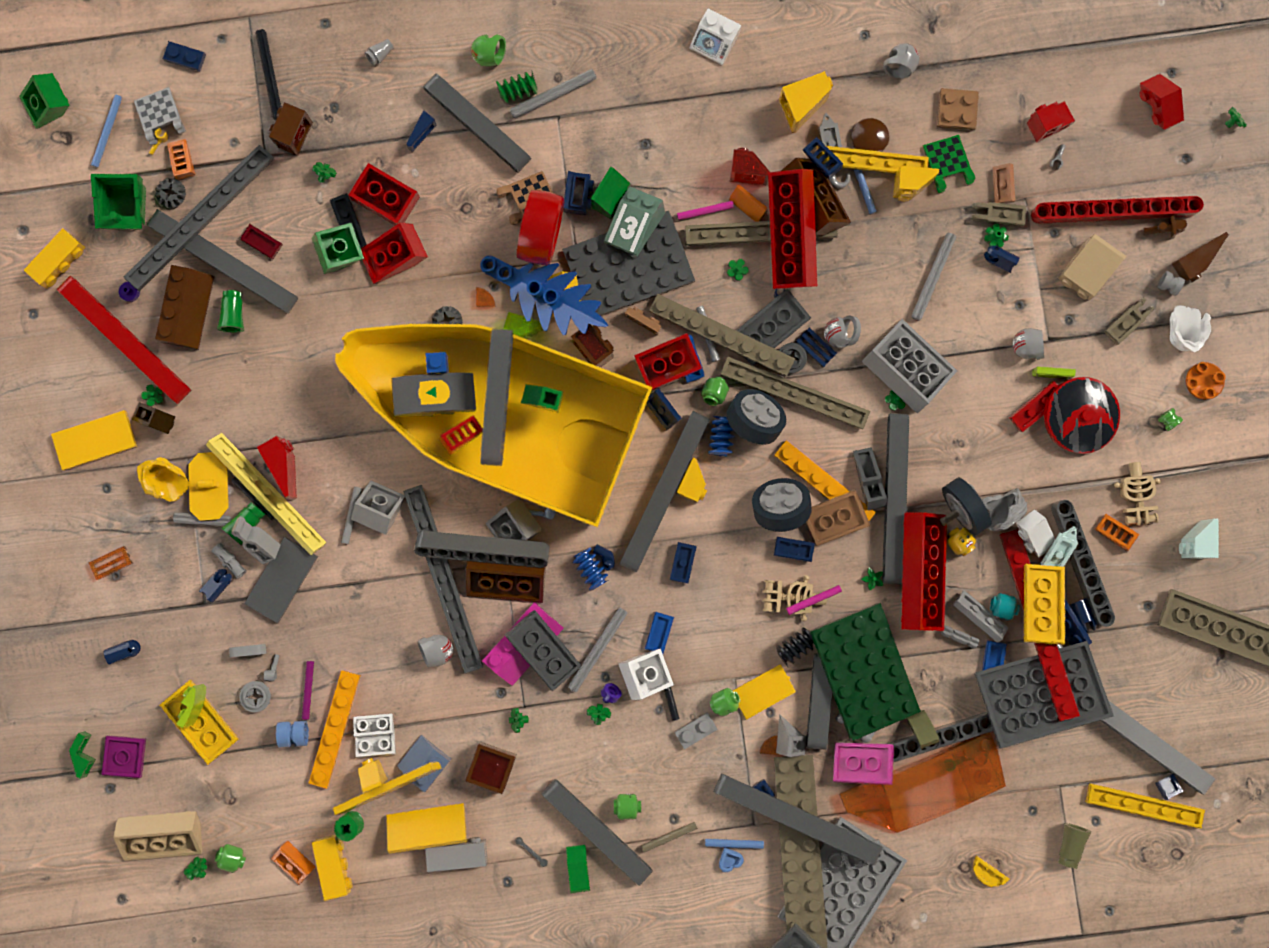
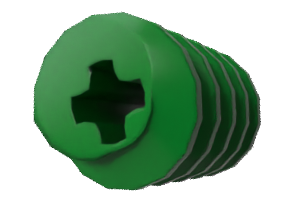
M532 71L531 76L524 72V78L517 74V81L511 76L510 83L504 78L503 85L496 81L501 99L506 103H509V97L516 101V95L523 99L524 92L529 97L530 90L535 95L537 94L538 88Z
M350 811L336 821L334 832L338 839L351 841L362 832L364 821L361 814L356 811Z

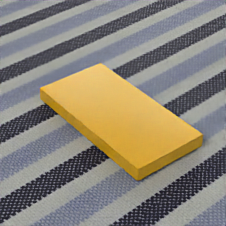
M125 410L51 434L63 471L137 447Z
M1024 565V642L1065 644V567Z
M189 680L159 706L205 763L209 765L235 744L239 738L206 697L201 713L194 725L181 728L176 724L179 720V713L183 708L187 709V706L181 703L184 699L183 694L188 687L195 686L194 682Z
M464 803L386 815L389 854L467 842Z

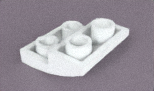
M393 714L353 717L357 758L396 755Z

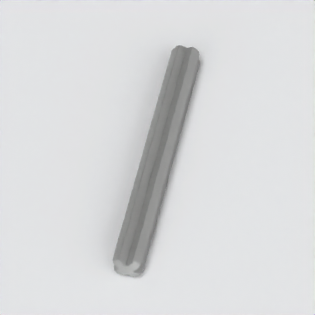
M590 69L512 107L510 112L513 118H518L595 80L596 74L593 69Z
M947 233L911 315L915 320L920 321L924 315L955 242L956 235L952 233Z
M622 608L617 610L568 686L570 690L578 691L626 617L627 611Z

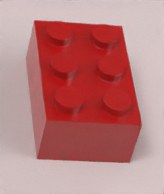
M370 163L366 165L348 194L352 201L394 226L400 222L405 223L420 198L416 190Z

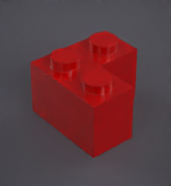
M1161 74L1140 83V98L1152 106V121L1155 125L1166 130L1184 121L1182 88Z
M1063 101L1059 104L1054 102L1048 106L1043 104L1035 109L1036 112L1030 115L1031 118L1028 120L1027 125L1036 142H1039L1070 127L1075 120L1066 102Z

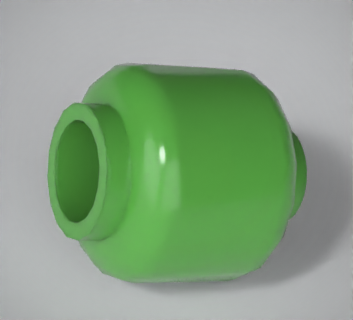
M721 377L709 378L704 384L701 396L706 404L717 406L724 402L729 387Z
M730 688L722 689L712 695L710 700L711 709L719 716L729 715L738 710L740 697L737 692Z
M619 794L617 799H614V815H617L618 819L634 820L637 818V813H641V801H637L635 794Z
M225 844L223 847H219L214 862H217L219 869L234 873L238 868L243 867L246 857L243 856V849Z

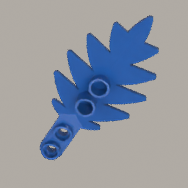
M486 256L481 260L480 268L485 274L510 286V296L513 302L516 301L519 294L521 309L527 322L531 320L536 302L538 317L544 331H548L552 312H554L558 328L564 336L567 334L571 318L583 334H586L589 324L608 327V323L595 312L602 304L601 301H580L591 288L590 284L578 285L564 290L577 275L576 271L548 280L559 267L558 263L542 266L531 271L534 266L532 263L517 269L494 256ZM492 262L493 267L488 269V263ZM505 271H509L508 277H504Z

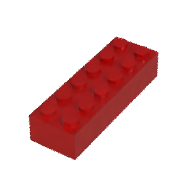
M796 169L768 172L773 289L818 287L813 170Z
M925 512L904 513L901 599L902 630L944 631L947 524L942 526L939 520L945 517V514Z

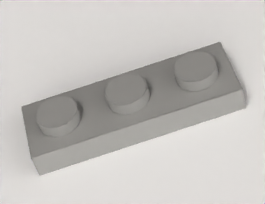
M965 590L962 591L953 605L997 643L1000 642L1006 634L1008 627L998 618L994 617L991 612Z

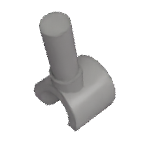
M1061 144L1056 158L1051 160L1050 167L1053 166L1054 161L1059 163L1057 170L1063 166L1061 158L1065 149L1064 144Z
M275 654L271 670L264 671V680H276V668L280 655Z

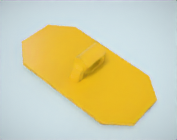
M213 452L198 453L188 464L190 512L199 521L217 520L229 508L228 470Z

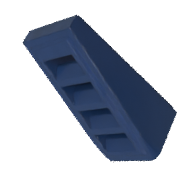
M425 110L421 113L406 144L411 152L437 126L435 119Z
M817 137L803 149V152L828 180L843 167V163ZM818 145L820 148L812 154L811 151ZM823 151L825 154L817 159L816 157ZM829 158L830 160L823 165L822 162ZM834 163L835 166L828 170L827 168Z

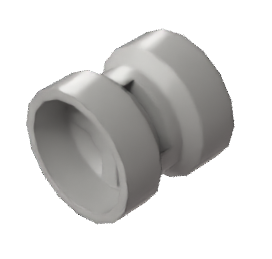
M1166 271L1158 283V288L1163 291L1167 289L1170 294L1177 296L1184 285L1185 279L1173 277L1172 273Z

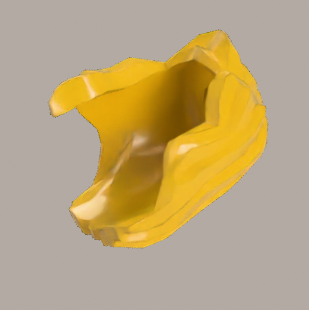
M158 457L155 460H147L137 466L138 479L147 495L175 502L188 490L189 482L185 473L165 458Z

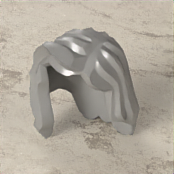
M1018 488L1010 490L1004 496L995 495L983 499L988 506L992 525L987 528L991 531L1008 529L1027 513V502H1025Z

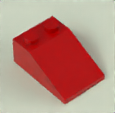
M398 223L361 249L364 265L373 284L382 282L410 269L428 258L413 224Z
M688 333L634 355L646 385L652 387L651 392L702 369Z
M275 436L259 445L257 449L285 498L294 500L297 498L295 455L292 452L294 447L289 440Z

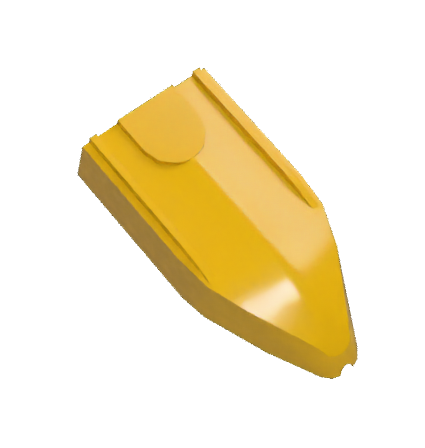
M403 324L359 328L347 332L341 338L344 343L343 350L340 353H335V362L339 371L373 409L422 454L450 470L598 527L652 387L513 334L502 466L481 465L483 433L451 455L447 452L439 438L440 435L472 415L475 416L483 428L491 332L495 328L477 324ZM446 352L448 355L449 373H473L476 402L475 412L434 414L432 417L394 416L391 379L394 377L428 374L426 353ZM525 385L544 386L563 391L564 395L559 413L522 404L521 400ZM469 423L468 426L473 433L476 432L471 423ZM462 428V432L468 437V433ZM457 433L454 434L460 442L462 440ZM449 437L448 440L450 441L452 446L455 445L452 439Z

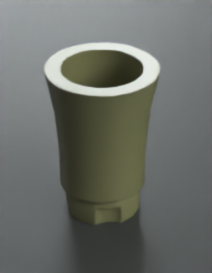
M1064 823L1058 863L1077 869L1091 831L1078 825Z

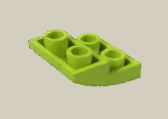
M200 684L188 687L184 692V699L181 703L187 706V709H182L178 715L179 720L176 723L181 728L194 725L198 719L205 701L206 685Z

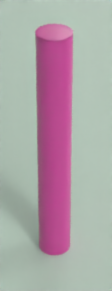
M732 201L679 212L677 217L678 220L732 209L734 206Z
M837 585L787 607L786 610L791 615L841 593L842 589L840 585Z

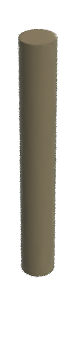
M692 822L643 844L641 847L645 853L698 828L695 822Z

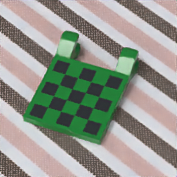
M959 135L923 145L926 157H929L928 163L930 168L939 169V173L934 179L938 193L944 192L947 187L943 178L962 172L964 173L967 185L974 183L975 175L970 167Z

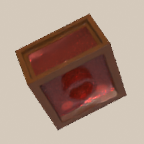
M284 102L283 106L277 111L275 124H272L269 129V138L277 148L298 156L313 121L306 111Z
M589 324L586 334L578 330L571 336L572 343L588 363L601 368L614 358V347L607 339L605 341L602 339V332L597 326Z
M480 742L465 781L503 794L517 754Z

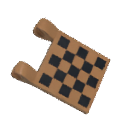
M543 171L497 188L499 198H503L511 193L520 211L509 216L511 225L522 221L531 190L552 192Z

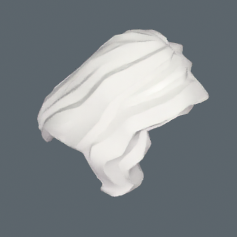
M1177 305L1170 315L1171 344L1180 351L1196 352L1201 349L1211 333L1210 315L1205 313L1201 319V313L1198 309Z

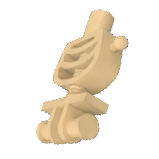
M1141 462L1129 463L1130 477L1122 478L1121 483L1116 482L1114 484L1115 488H1120V495L1124 500L1136 502V508L1123 509V513L1133 512V516H1125L1126 526L1130 524L1139 526L1142 521L1144 525H1148L1149 522L1158 523V514L1149 515L1148 512L1158 510V506L1144 507V501L1155 496V484H1160L1161 481L1158 478L1154 480L1152 475L1142 476ZM1147 484V487L1142 489V485ZM1149 491L1148 495L1143 498L1142 492ZM1128 493H1134L1135 498L1129 496Z
M808 575L803 577V582L796 581L791 583L787 593H781L782 581H777L776 591L773 590V583L775 581L765 580L766 585L763 593H767V597L763 598V611L773 612L772 602H776L775 612H780L781 600H786L787 607H790L791 601H794L796 604L819 593H813V585L807 583L809 580ZM799 585L796 593H791L793 587ZM805 586L803 594H800L802 587ZM771 593H776V599H771ZM825 599V600H823V601H820V602H818V603H816V604H813V605H825V606H826L827 599ZM812 605L793 614H801V621L805 622L807 620L805 613L812 612Z

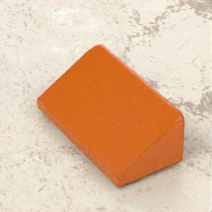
M737 185L729 198V201H732L736 207L755 222H759L766 214L767 207L741 185Z
M286 841L271 858L298 885L315 868V865L289 841Z

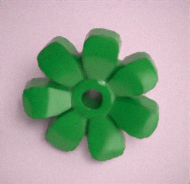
M1234 107L1228 110V113L1231 115V118L1225 122L1228 128L1235 124L1243 128L1247 126V123L1241 117L1242 115Z
M316 162L312 168V171L319 175L318 181L321 183H325V180L330 177L335 178L336 170L329 168V164L323 165L321 162Z
M994 224L992 228L988 227L985 231L988 235L984 237V241H990L989 246H996L997 244L1001 248L1004 246L1003 241L1006 242L1009 239V236L1004 234L1007 232V229L1005 227L1000 229L999 224Z
M597 704V707L592 705L587 709V715L591 716V720L596 725H601L602 721H606V718H611L610 709L607 707L603 708V704Z
M513 708L510 713L509 724H512L511 728L515 733H520V728H523L524 723L529 722V718L527 715L523 716L522 713H519V708Z
M195 857L193 863L190 862L184 870V875L189 880H193L195 877L204 878L206 876L205 870L207 865L205 863L207 860L204 857Z

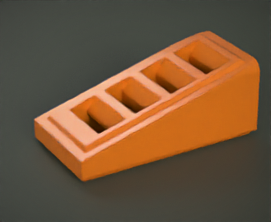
M182 139L167 143L174 177L180 180L195 176L187 140ZM183 145L182 149L174 151L173 147ZM183 152H184V154H185V155L178 156V157L175 156V154H179V153H183ZM183 159L186 160L185 162H181V163H178V164H177V161H179V160H183ZM187 165V168L179 170V167Z
M1107 514L1104 515L1095 529L1127 552L1140 535ZM1108 521L1111 522L1107 530L1104 531L1103 527ZM1114 525L1117 526L1118 528L1116 529L1114 534H1109ZM1121 530H1123V535L1120 539H1117V535ZM1127 535H1130V539L1125 544L1123 542Z

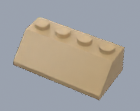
M196 811L128 816L117 819L113 838L124 861L202 854L201 823Z

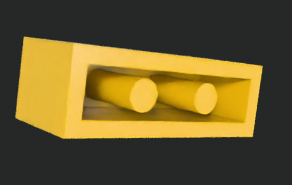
M62 228L29 263L24 271L40 286L47 289L57 282V278L61 273L66 272L70 268V264L74 259L79 258L83 254V250L86 247L71 233Z
M336 835L315 839L312 842L324 901L347 896L351 892L350 889H352V880L347 876L346 872L348 862L346 858H343V841L338 839Z

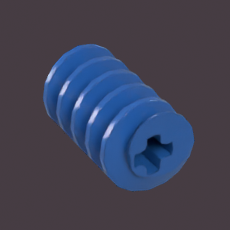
M713 416L718 420L712 421V424L716 427L712 428L711 432L716 435L710 436L714 443H710L709 447L714 450L708 451V454L727 457V454L733 453L728 447L734 445V443L729 441V439L735 437L730 434V431L734 430L731 428L727 417Z
M591 547L575 555L574 557L576 558L572 562L573 564H580L577 567V571L584 570L580 576L581 578L588 577L584 583L592 584L589 587V591L606 583L605 578L608 576L607 573L601 574L604 567L597 568L600 561H593L596 554H589L592 549Z

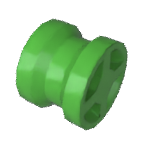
M1174 408L1169 409L1157 419L1165 425L1167 431L1172 430L1183 421L1181 416L1175 414Z

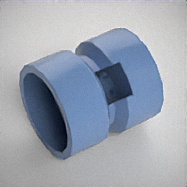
M295 721L293 724L290 722L277 723L276 741L279 748L291 747L292 744L295 747L307 746L309 740L307 721Z

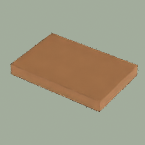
M856 489L812 506L811 515L806 522L816 546L870 526Z

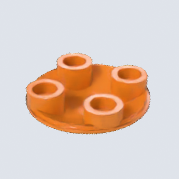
M1200 362L1189 369L1186 375V386L1188 391L1198 399H1213L1222 392L1226 375L1216 365L1209 362Z

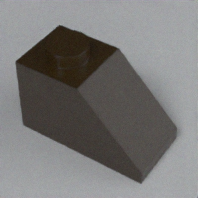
M139 402L132 420L169 434V431L174 426L176 416Z

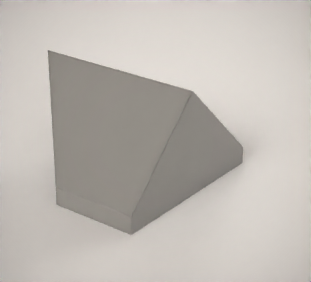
M779 714L776 753L787 757L805 755L807 736L802 735Z

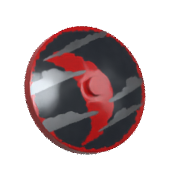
M1090 377L1068 379L1059 384L1048 397L1044 410L1045 427L1051 439L1066 451L1081 454L1098 451L1112 440L1118 430L1120 423L1118 400L1113 391L1097 379Z

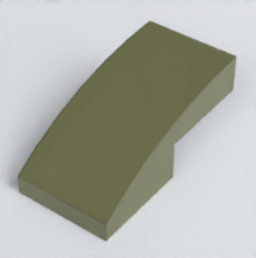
M924 710L906 718L921 748L939 742L936 730Z

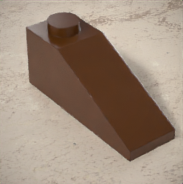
M1227 232L1223 233L1172 263L1179 277L1184 278L1185 282L1190 280L1191 283L1201 278L1200 273L1207 270L1229 234Z

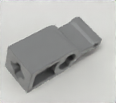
M238 517L231 533L243 541V548L262 564L274 560L280 544L263 529L252 527L246 522L245 518Z

